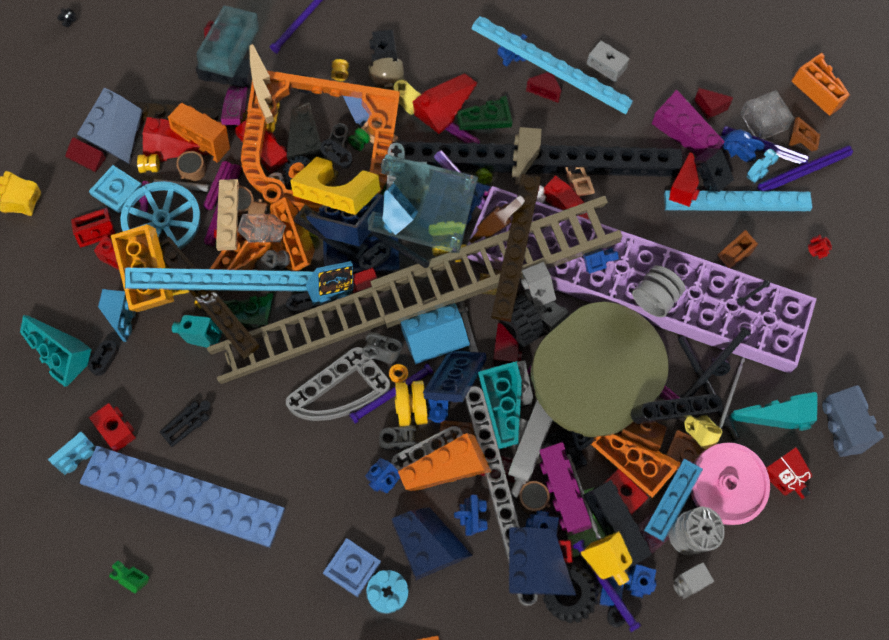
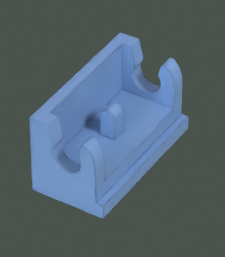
M343 96L356 124L359 123L360 127H362L370 117L362 107V99Z

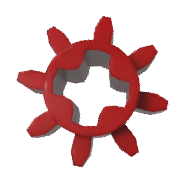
M821 235L813 237L810 240L811 243L808 244L810 254L813 257L818 255L819 259L830 254L829 250H832L830 240L827 237L822 238Z

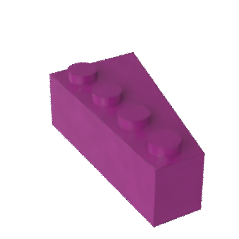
M678 90L655 113L652 125L696 156L702 154L709 147L722 149L725 141Z
M563 442L539 450L543 460L539 464L543 475L547 473L549 481H546L549 493L554 492L556 500H553L556 512H561L563 519L559 521L563 532L567 531L568 535L571 536L592 529V524L580 495L569 459H567Z

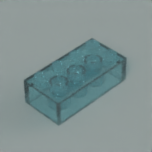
M224 5L196 53L199 69L233 78L259 30L257 13Z

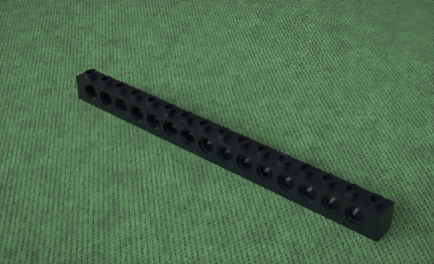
M421 141L393 142L400 143L404 147V161L427 162V166H430V171H445L434 158V155L440 150L445 155H448L447 157L460 172L512 173L513 166H516V161H513L514 150H517L518 145L510 143L501 145L494 143L477 144L473 142L468 144L457 142L423 143ZM543 144L540 146L539 155L537 156L539 159H535L526 173L567 174L565 168L568 167V171L572 174H582L581 169H575V167H583L587 175L677 177L682 168L681 149L585 147L583 145L549 146ZM395 146L391 153H394V159L390 158V162L397 161L401 163V159L397 160V155L401 153V150H398V146ZM396 164L391 166V170H401Z

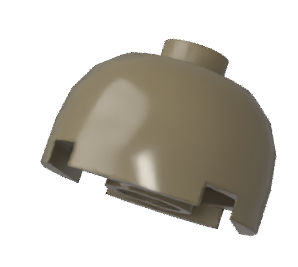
M382 58L374 61L373 66H368L371 81L379 88L393 90L395 82L402 80L404 77L403 62L400 59H397L398 62L393 61V58Z

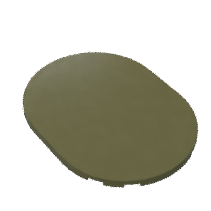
M612 302L590 303L574 311L541 341L534 353L531 366V381L534 384L535 395L545 412L563 428L580 433L586 437L610 436L626 428L633 422L631 410L636 406L653 402L662 392L668 377V357L663 341L657 331L639 313L626 306Z

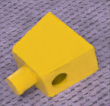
M620 532L594 541L580 552L601 579L613 576L619 586L629 581L625 570L632 564V559Z

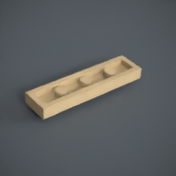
M238 179L219 180L216 239L218 251L237 250Z

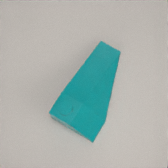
M28 315L23 316L20 329L21 335L32 349L38 351L42 364L46 363L51 369L49 371L50 375L64 387L68 386L88 366L91 348L73 336Z
M516 361L478 372L498 449L516 445L519 441L522 379Z
M817 392L791 396L790 400L783 403L778 402V400L771 401L772 403L766 404L763 408H761V405H755L735 410L730 416L733 421L786 429L799 428L800 431L807 430L817 421Z

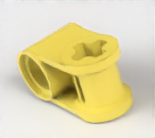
M404 80L395 82L394 90L400 91L399 104L407 113L414 114L412 101L421 94Z
M702 415L699 418L690 416L685 420V430L702 448L708 449L717 445L722 429L708 416Z

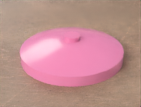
M722 443L706 449L696 458L693 464L703 468L698 481L691 491L693 501L698 508L708 507L714 510L722 519L724 525L743 524L751 521L761 513L769 498L770 479L764 463L752 450L740 444Z

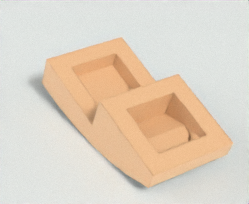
M568 167L565 168L570 186L579 197L595 193L590 176H587L585 168L575 167V169L580 168L582 174H572L568 171Z

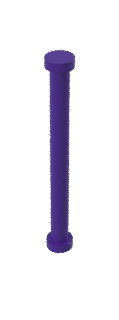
M313 0L281 37L270 45V49L278 53L280 47L323 0Z
M426 364L422 370L403 382L410 387L413 381H419L428 374L432 375L434 372L429 364ZM392 388L357 412H351L349 416L354 424L358 423L360 418L396 396V388Z
M583 539L573 545L574 549H577L579 553L586 548ZM586 561L630 626V632L640 627V622H636L608 579H601Z

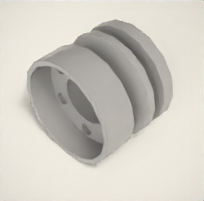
M655 265L645 275L644 280L640 281L632 295L636 303L643 310L655 317L662 318L669 313L674 302L679 300L686 289L682 280L674 272L663 266Z
M699 507L680 513L668 536L676 551L683 555L692 556L718 548L724 538V525L722 519L714 510L708 507Z

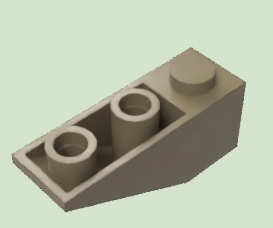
M520 127L519 134H515L514 145H518L517 150H514L513 161H516V166H513L512 169L515 185H518L522 174L527 172L539 155L542 129Z

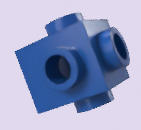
M382 458L372 465L369 472L365 475L370 481L368 485L376 492L380 490L386 494L400 479L398 470L392 463Z
M537 511L536 514H530V518H527L526 528H540L542 523L541 529L555 530L557 535L558 518L549 516V512Z
M636 564L630 568V572L627 571L626 574L629 577V581L625 583V589L630 590L631 595L643 598L644 595H651V592H654L656 587V580L654 579L656 570Z

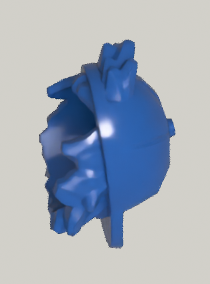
M733 130L726 134L725 137L720 136L725 141L722 147L724 150H728L730 157L737 155L745 162L756 160L755 151H762L765 147L763 142L753 139L752 135L745 130Z

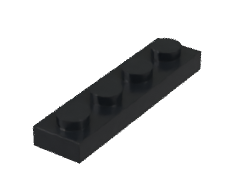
M304 205L295 216L294 222L357 262L368 246L364 243L356 246L325 238L306 218L310 213L315 214L317 212Z

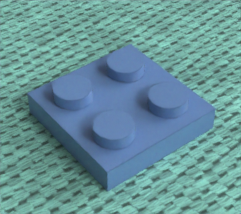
M346 538L324 570L323 575L358 598L381 561Z

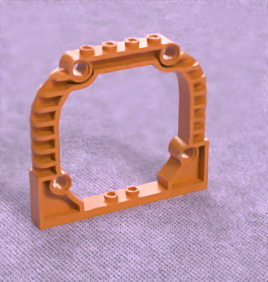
M267 71L271 83L267 84L266 87L272 98V102L267 105L272 106L270 111L273 118L277 114V103L290 94L291 88L310 90L315 94L329 93L334 97L342 95L362 99V107L370 116L368 119V131L375 136L369 172L379 176L380 191L377 194H380L387 181V151L389 146L393 144L400 91ZM252 80L241 151L242 169L247 180L257 191L263 194L265 203H269V205L283 197H287L298 211L304 205L315 212L320 211L319 207L322 206L321 204L293 196V191L286 189L280 180L265 176L261 168V153L266 120L260 109ZM373 122H380V123H381V126H380V127H374V126L372 125V123H373ZM270 192H276L277 196L275 198H269L268 194Z

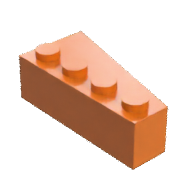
M622 432L610 436L596 437V441L591 445L652 498L681 465L679 461L659 451H654L622 436Z
M468 433L398 471L405 489L411 491H418L439 484L492 472L475 435Z

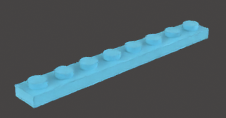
M671 191L664 192L665 210L811 211L812 209L810 192L700 191L697 201L693 200L690 207L669 200Z

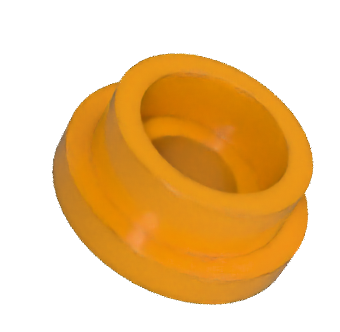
M395 364L389 370V377L393 382L401 383L408 378V369L402 364ZM401 372L402 376L397 377L395 373Z

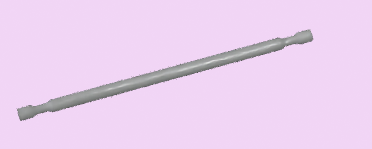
M744 357L741 358V363L731 387L719 423L720 428L723 427L743 367L742 365L745 361Z
M568 454L567 459H569L574 478L576 479V482L578 484L580 495L584 501L593 530L596 533L597 540H600L601 537L597 531V526L594 521L592 512L586 499L583 496L584 491L582 485L580 483L574 464L572 463L570 454Z

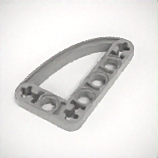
M355 347L292 392L286 398V405L292 414L305 420L324 421L349 415L351 412H357L390 390V381L376 363L362 353L363 348ZM354 354H357V355L362 354V355H361V360H359V359H355V360H354V358H355V357H354ZM346 364L348 366L347 371L344 373L338 372V365ZM367 367H373L375 373L368 376L364 373V370ZM356 370L373 390L354 402L334 409L322 411L304 409ZM323 376H331L332 381L329 384H323L321 382ZM377 377L381 384L385 383V389L378 388V383L375 380ZM308 387L316 388V393L312 396L307 395L305 391ZM300 393L303 394V396H304V398L306 399V401H304L303 398L300 399V398H301ZM294 399L298 401L299 405H292L291 401Z

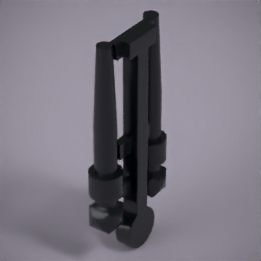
M194 400L190 406L185 407L183 412L160 431L161 435L173 447L197 427H201L203 422H207L210 419L207 413L201 416L200 413L210 410L211 404L205 400L200 403L199 407V403ZM195 417H198L199 419L195 420V421L193 422L194 424H192V423L190 422V421H192ZM181 419L184 420L173 430H171L168 434L165 433L168 429H170L172 426L178 423ZM188 425L189 428L172 442L170 438L184 426Z

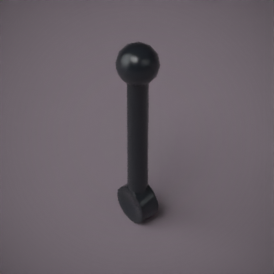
M764 280L763 284L744 298L740 297L737 300V304L743 306L747 299L764 287H769L770 281Z

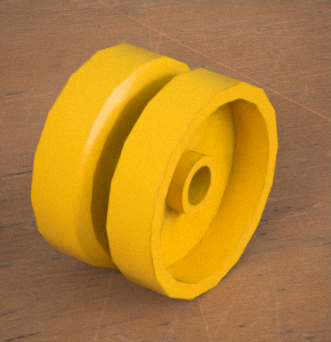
M423 380L412 382V394L408 393V386L405 382L395 383L396 396L394 397L399 426H409L411 424V413H414L417 425L427 424Z

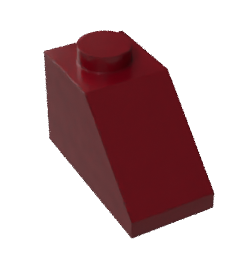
M498 323L493 366L521 361L522 351L518 350L519 343L502 323Z

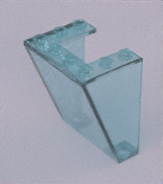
M386 154L381 163V173L396 177L393 183L416 208L418 213L412 222L395 235L393 232L389 233L384 227L383 213L372 211L368 218V230L444 251L459 253L478 177Z

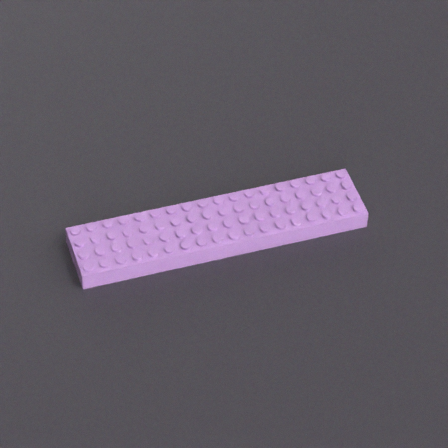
M492 186L471 238L479 230L477 226L495 206L502 207L505 204L511 203L517 198V194ZM536 201L532 222L563 210ZM577 216L587 241L596 239L597 236L590 220ZM569 219L560 222L559 225L569 248L579 245ZM511 223L490 237L509 231ZM601 224L605 235L618 230ZM551 226L541 229L551 255L560 252L561 249ZM621 231L623 237L620 243L602 249L605 251L606 249L613 248V251L618 252L619 259L606 262L607 268L589 274L586 271L584 257L582 256L548 269L553 288L556 291L590 303L612 302L626 306L639 313L654 326L722 350L738 335L740 328L743 326L751 335L749 337L746 336L732 353L789 374L798 365L817 299L770 283L769 287H764L747 299L743 306H739L737 300L740 297L744 298L761 286L764 280ZM530 233L527 248L532 260L536 261L543 258L534 234ZM484 236L479 240L475 241L474 243L482 241L487 238ZM499 246L486 249L492 268L501 271L504 258ZM481 252L467 256L469 260L485 265ZM655 265L663 266L674 272L682 280L686 289L679 300L674 302L669 313L662 318L655 317L643 310L636 303L632 295L640 281L644 280L645 275Z

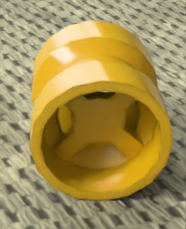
M151 154L150 156L138 155L137 166L139 173H146L147 171L159 172L160 162L158 154Z

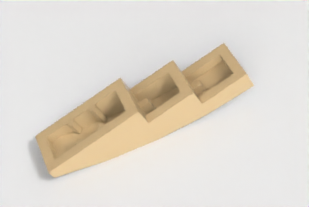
M252 44L250 45L252 80L260 109L268 124L274 121L267 105L272 102L271 94L266 87L271 81L264 64Z

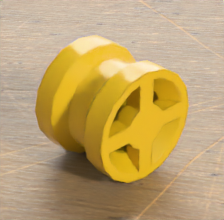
M342 59L332 61V79L337 81L346 80L348 78L347 70L349 69V63Z

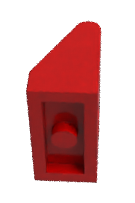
M107 207L71 219L73 234L80 248L101 241L104 235L111 238V235L116 234ZM105 216V219L78 227L79 224Z

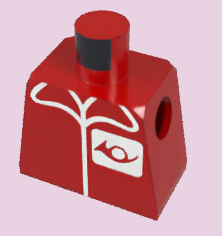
M794 448L766 468L770 482L785 496L793 490L801 499L812 493L805 484L812 477V473L797 448Z

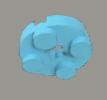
M772 149L766 151L763 154L766 157H763L761 160L758 159L747 173L748 176H746L750 181L756 183L760 178L762 179L769 172L767 168L777 162L779 156Z
M382 570L375 574L367 585V598L371 606L376 611L384 614L401 609L408 599V586L403 576L392 570ZM390 586L392 587L393 595H388L386 598L382 589Z

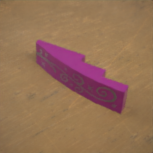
M247 87L228 88L221 115L222 125H240L243 112H245Z

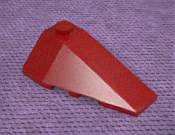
M464 73L425 91L412 101L414 115L440 134L453 123L455 115L462 109V104L469 98L477 82Z
M147 117L143 130V155L158 154L159 161L162 162L167 161L169 158L179 157L187 151H195L202 155L209 154L207 151L201 152L199 150L200 146L192 140L188 142L170 128L169 120Z

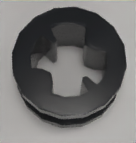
M614 607L608 612L607 621L612 627L617 628L624 625L626 621L620 613L619 617L622 618V621L614 622L612 613L616 614L619 612L617 607Z

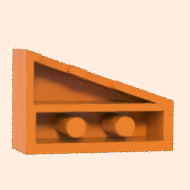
M820 53L799 68L792 82L831 116L843 106L850 94L841 80L832 73L833 68L831 65H827L823 58L825 56L823 53Z
M180 103L168 116L170 128L188 142L191 140L200 146L199 150L203 153L207 151L214 157L213 161L216 163L229 151L230 145L227 128L220 121L217 122L207 114H202L192 106H187L183 103Z
M238 226L237 250L221 251L210 269L252 270L256 267L255 263L268 250H273L271 243Z

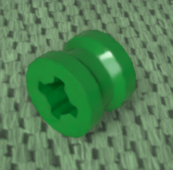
M357 128L355 134L348 138L350 145L358 151H361L364 148V144H368L371 140L367 132L361 128Z

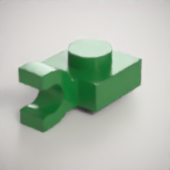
M116 561L112 565V568L115 570L109 574L110 578L119 580V584L135 594L148 583L150 578L135 567L126 568L120 561Z

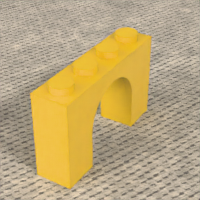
M319 157L312 160L290 180L293 196L356 215L380 191L379 176L364 170L345 185L337 187L325 186L334 177L332 161Z

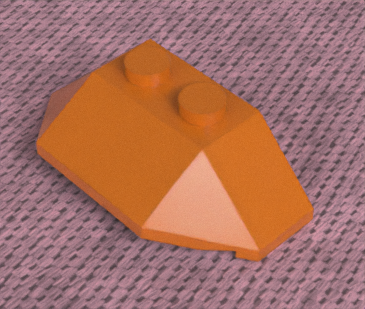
M283 197L270 205L271 212L266 232L272 249L275 252L284 250L289 253L290 262L285 268L290 271H299L311 263L315 248L309 231L294 222V218L299 211L287 197Z

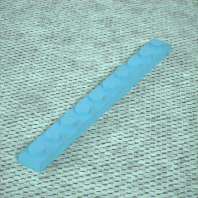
M479 16L471 28L624 114L627 113L633 102L628 96L616 92L612 87L605 86L598 82L597 79L587 76L581 70L569 66L565 61L558 60L550 53L538 49L534 44L522 40L518 35L509 33L503 27L491 23L487 18Z
M125 268V289L308 292L306 284L314 272Z

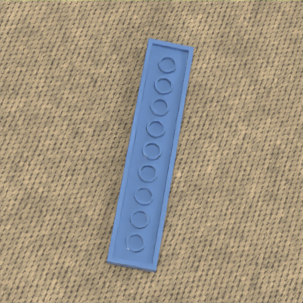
M96 446L80 481L81 485L271 548L285 511L284 507L100 446Z

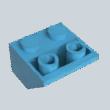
M102 289L98 308L122 341L127 342L128 335L130 336L132 333L131 321L135 317L136 312L129 310L125 291Z

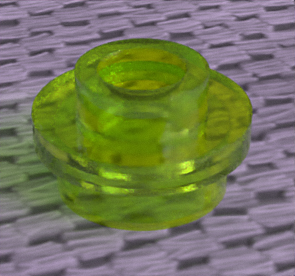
M487 169L478 170L474 176L475 181L486 185L493 178Z

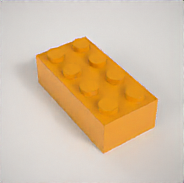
M147 224L111 235L129 310L141 312L174 302L172 290L125 289V268H166L156 228Z

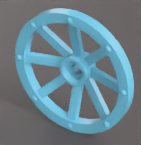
M162 181L144 185L133 192L122 208L120 219L123 232L130 230V214L152 221L147 224L156 228L158 237L161 231L164 230L178 248L182 249L197 234L201 213L199 205L190 191L179 184ZM168 190L163 210H159L151 192ZM174 192L188 200L169 213ZM146 196L154 213L149 214L135 209L133 206L140 198ZM192 207V222L172 220ZM169 227L187 228L189 230L177 241Z

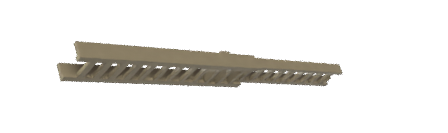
M599 197L532 222L530 233L534 234L543 258L533 261L528 248H526L524 258L526 264L523 265L522 270L542 262L549 269L582 257L585 253L620 243L623 237L621 231L617 230L605 235L595 212L596 209L604 207L608 203L606 197ZM587 213L597 236L596 239L587 241L577 216ZM568 219L579 245L569 248L559 225L560 222ZM551 226L561 249L560 252L552 255L541 229ZM510 230L427 260L430 262L428 268H424L419 264L370 281L372 287L250 331L249 333L254 339L263 336L270 358L256 362L254 353L249 355L251 365L238 369L231 350L234 346L229 340L207 347L211 355L226 350L225 356L228 365H231L233 370L218 376V382L220 384L229 382L386 324L387 328L409 318L497 288L500 274L495 275L486 249L498 245L504 258L506 248L503 243L508 241ZM481 252L490 277L477 282L467 256ZM459 259H463L472 284L462 288L458 287L449 264ZM446 269L454 290L440 295L433 274ZM428 276L435 297L422 301L415 280ZM410 283L417 304L404 308L396 287ZM391 289L399 310L385 315L378 294ZM373 296L381 317L367 322L360 300ZM355 303L362 324L348 328L341 307ZM337 310L344 330L330 335L323 314ZM318 316L325 337L312 342L305 320ZM300 323L307 344L293 349L286 327ZM282 330L289 351L275 355L268 334Z

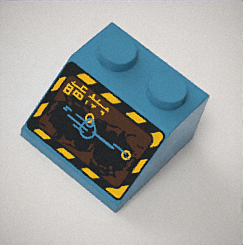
M351 261L315 269L306 284L313 306L324 305L349 296L352 293L353 264Z

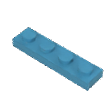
M686 459L683 460L646 526L645 532L664 542L698 481L703 468Z

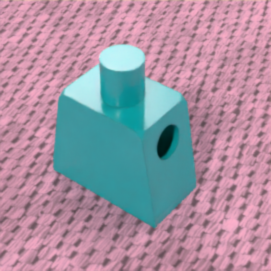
M184 315L181 322L175 321L172 325V332L178 333L185 342L205 348L219 343L222 335L221 330L208 317Z

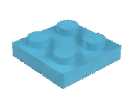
M112 165L89 190V193L117 213H120L129 196L142 187V184Z
M80 432L48 460L60 472L66 475L73 472L82 460L91 457L96 446Z

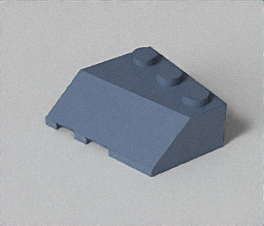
M104 87L77 135L92 145L130 164L132 159L130 156L132 149H134V138L139 128L142 109Z
M859 385L831 394L823 401V411L827 414L829 420L828 428L833 434L834 448L838 451L839 457L862 454L884 438L882 432H877L874 426L877 423L875 417L870 416L867 412L868 403Z

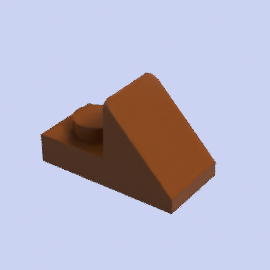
M796 117L791 131L789 146L802 143L810 151L818 150L820 134L800 117Z
M745 230L718 254V257L728 268L732 269L744 257H749L758 246V243Z

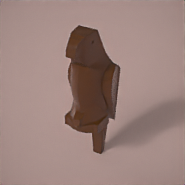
M518 196L511 203L505 204L502 207L495 206L477 226L479 230L469 240L472 244L484 236L489 238L511 223L510 218L523 205L525 199L522 196Z

